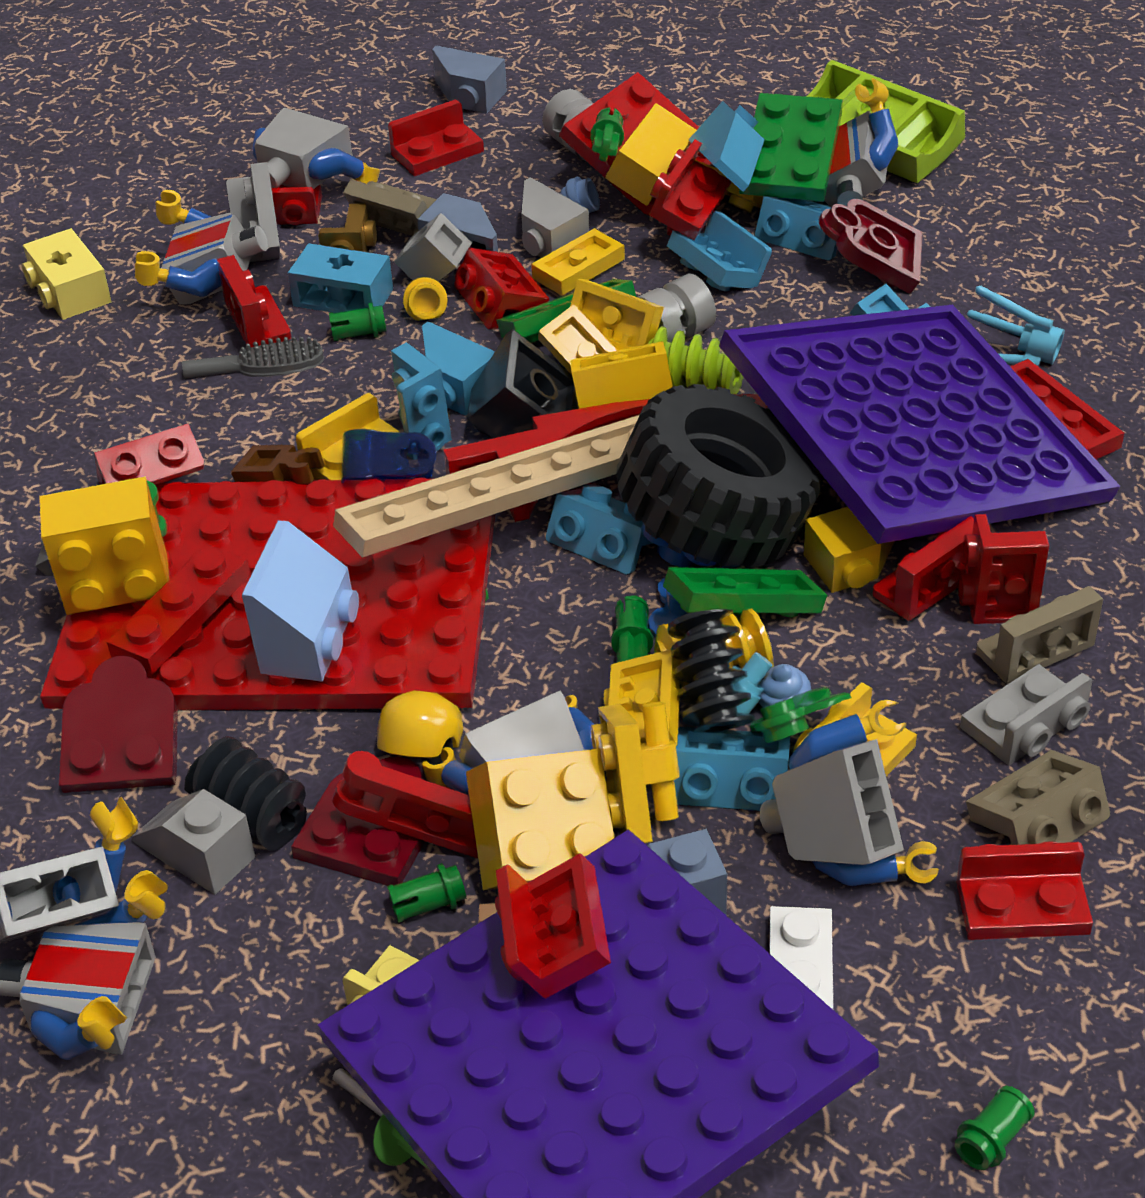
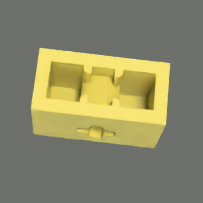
M72 228L23 245L27 262L22 263V270L28 285L31 288L37 287L45 308H54L62 320L112 303L104 268Z

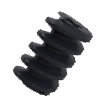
M712 609L693 612L678 617L668 624V634L673 638L681 639L672 646L671 654L675 659L685 661L675 668V678L689 683L679 690L678 698L683 703L693 705L683 711L682 722L687 725L697 726L698 728L694 730L695 732L723 731L745 726L755 721L754 715L737 712V706L750 700L751 693L733 689V684L748 677L747 671L732 669L729 665V662L744 655L743 649L726 646V640L740 633L739 627L723 625L722 619L732 614L733 610Z
M225 736L215 741L193 762L185 777L184 790L188 794L205 789L244 813L247 817L251 838L258 840L267 850H280L300 833L306 822L307 811L303 805L306 797L305 786L297 779H289V775L282 769L273 768V765L266 758H258V755L251 748L242 747V744L235 737Z

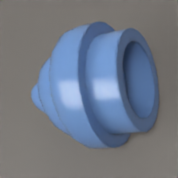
M580 177L569 179L566 186L560 192L563 196L587 208L589 213L600 208L598 191L590 178L581 179Z
M779 664L771 667L759 682L764 691L760 694L761 699L758 702L764 708L792 698L795 695L811 690V683L807 676L798 668L788 664Z

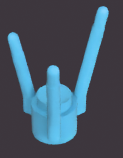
M977 286L975 291L978 295L1028 322L1025 327L974 310L967 312L969 318L1020 337L1018 350L1026 352L1025 355L999 354L1003 360L1011 365L1026 359L1031 360L1038 367L1041 361L1053 365L1059 353L1065 330L1052 326L1053 320L1038 316L983 286Z

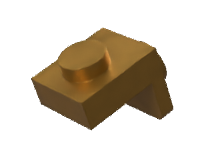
M349 204L345 228H321L318 235L319 245L368 252L369 246H376L375 220H368L367 205Z

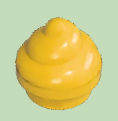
M421 277L414 279L407 285L404 291V308L417 321L439 318L447 307V293L444 287L433 278Z

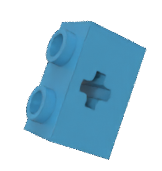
M308 243L288 271L292 303L295 307L338 313L368 308V303L373 302V306H383L393 291L390 257L387 255Z

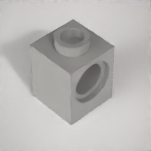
M440 213L409 239L394 263L412 280L429 277L439 282L458 266L472 242Z

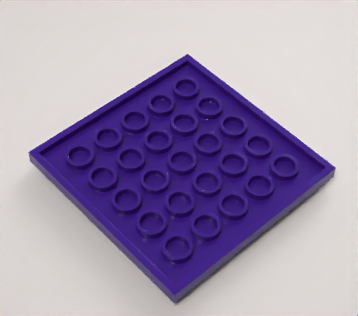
M953 304L724 330L719 347L877 544L946 532L968 517L972 516L974 518L975 514H986L990 524L1113 501L1120 488V485Z
M629 829L585 856L595 866L611 963L545 999L524 980L518 981L513 978L506 969L501 957V946L504 945L502 921L496 912L317 1024L324 1044L453 1198H699L879 1067L878 1049Z

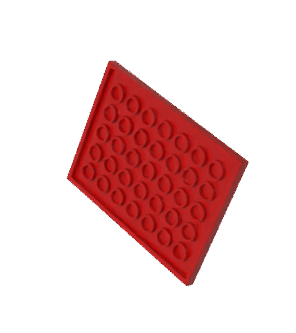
M321 479L308 484L278 480L267 482L221 481L156 484L155 486L159 494V500L156 503L157 512L164 517L167 523V533L162 538L167 553L169 579L206 544L247 559L252 575L278 520L288 521L348 567L352 590H356L359 595V608L355 621L348 622L344 630L340 656L336 661L331 660L323 681L260 674L242 599V593L251 577L250 575L153 675L146 672L148 678L164 682L171 689L178 710L383 709L385 704L394 697L413 690L438 693L458 708H473L496 514L361 557L333 527L335 510L432 479ZM148 600L66 616L40 695L44 709H63L64 701L73 689L82 684L92 682V677L97 667L107 659L112 658L107 641Z

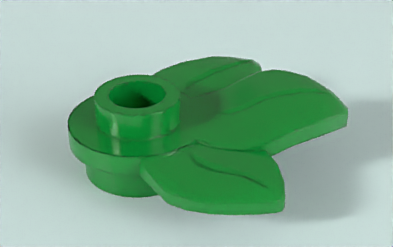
M828 687L812 689L761 708L762 718L752 722L749 728L751 732L762 731L766 744L809 729L805 715L833 706L852 697L850 693L846 692L831 695V690Z

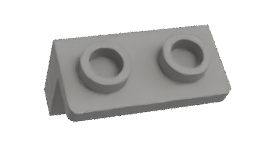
M268 162L250 164L251 177L234 178L226 181L230 213L236 215L244 230L260 226L267 237V251L252 255L250 262L279 259L280 244Z
M1038 664L962 714L960 728L1010 766L1026 754L1030 757L1036 756L1046 747L1050 738L1065 727L1073 730L1085 720L1090 711L1091 705L1088 701L1093 680L1086 674L1081 673L1068 683H1064Z

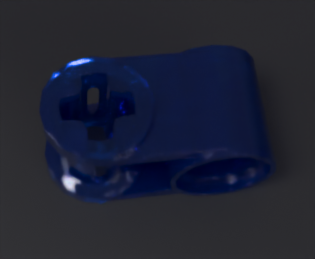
M371 429L346 431L342 435L341 482L378 479L382 482H385V479H430L437 456L435 445L430 438L416 432H381ZM408 454L417 455L419 467H409Z

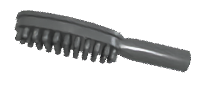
M293 336L290 342L285 337L284 342H281L280 338L276 339V343L269 339V344L262 340L260 346H258L257 342H254V347L252 348L250 344H246V350L242 347L239 355L182 361L184 379L236 372L249 377H269L315 368L324 361L325 356L317 339H314L312 342L311 337H308L307 341H304V338L301 336L299 341H296V338Z

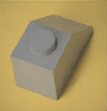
M531 177L524 180L521 213L523 247L531 255L543 258L589 232V211L587 208Z
M205 789L172 801L131 837L133 843L214 895L255 858L246 815Z

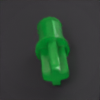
M610 108L602 109L598 113L596 123L591 129L592 151L599 153L598 160L607 161L608 155L616 156L618 148L624 140L623 117L617 109H614L613 115H609Z
M626 596L625 612L624 603L621 600L617 601L615 605L616 629L611 636V646L614 652L617 653V663L646 656L653 647V634L648 629L649 606L647 602L638 596Z

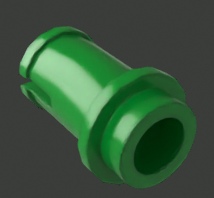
M373 302L368 303V308L329 313L333 340L338 341L339 339L374 334V338H378V333L387 332L382 305L373 306Z
M443 863L436 865V872L394 886L393 884L387 886L389 899L393 904L415 897L392 906L398 923L449 905L450 910L456 909V902L467 899L457 866L453 865L445 868Z
M1002 1086L995 1093V1097L974 1120H965L958 1127L955 1149L962 1160L977 1170H986L989 1166H999L1006 1157L1005 1147L1035 1115L1031 1101L1020 1090L1012 1086Z

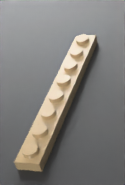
M639 415L336 509L333 527L361 557H365L615 475L620 457Z

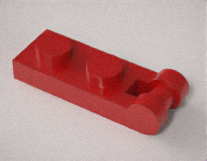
M355 751L349 755L343 769L344 779L340 780L337 784L332 800L334 806L340 812L478 858L469 795L381 766L379 759L369 752Z

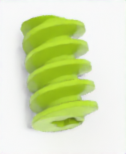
M661 326L655 337L649 341L648 344L663 341L673 387L682 385L685 388L692 384L705 385L707 389L714 390L716 387L729 389L731 394H737L740 390L743 376L726 354L720 353V341L718 338H713L707 350L702 347V336L700 334L694 335L690 345L687 346L685 345L684 331L678 330L672 342H669L667 328Z

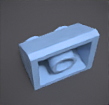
M278 520L242 593L260 674L323 681L331 660L336 661L340 656L343 633L347 623L354 622L359 608V595L356 590H352L347 566L290 522Z

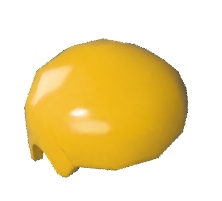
M413 690L398 695L388 701L381 711L377 728V747L379 750L394 755L438 757L446 740L449 738L452 739L453 748L459 747L463 734L461 711L456 705L438 693Z

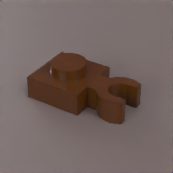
M253 445L232 469L231 474L235 482L292 480L297 484H308L314 480L310 469H323L325 464L318 448L310 447L296 451L294 445Z

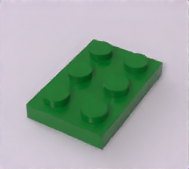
M760 93L754 118L759 123L753 129L765 140L750 184L744 192L739 189V194L824 202L842 116L843 99Z

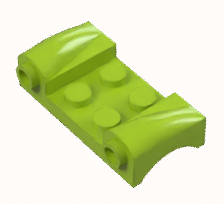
M830 60L819 82L806 97L843 99L841 126L867 111H870L872 114L870 106L857 99L855 95L857 84L865 86L871 96L874 90L872 78L883 83L888 89V98L883 106L884 109H889L898 138V148L887 167L888 172L919 183L946 160L964 141L965 110Z

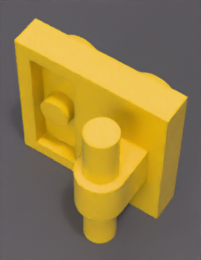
M652 702L642 705L646 743H640L638 723L621 704L598 707L600 724L591 725V739L593 749H601L603 768L606 771L607 777L606 787L613 829L618 828L621 834L629 829L642 842H653L646 791L647 784L652 785L656 820L668 821L679 817L674 782L675 779L680 777L676 742L669 740L665 703Z

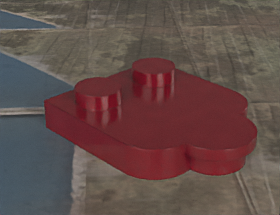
M851 199L846 206L834 204L831 209H825L818 219L821 229L827 236L836 241L839 252L849 262L877 276L884 284L890 287L896 286L909 294L920 283L922 231L861 199Z
M116 656L107 659L95 670L92 682L76 687L66 697L62 713L59 787L63 793L176 785L177 703L171 689L160 680L148 678L145 668L138 660L128 656Z
M388 757L379 760L381 766L422 779L419 767L407 758ZM343 773L339 774L330 782L291 846L293 858L386 886L403 883L425 841L340 812L332 802L337 784L340 780L344 779Z

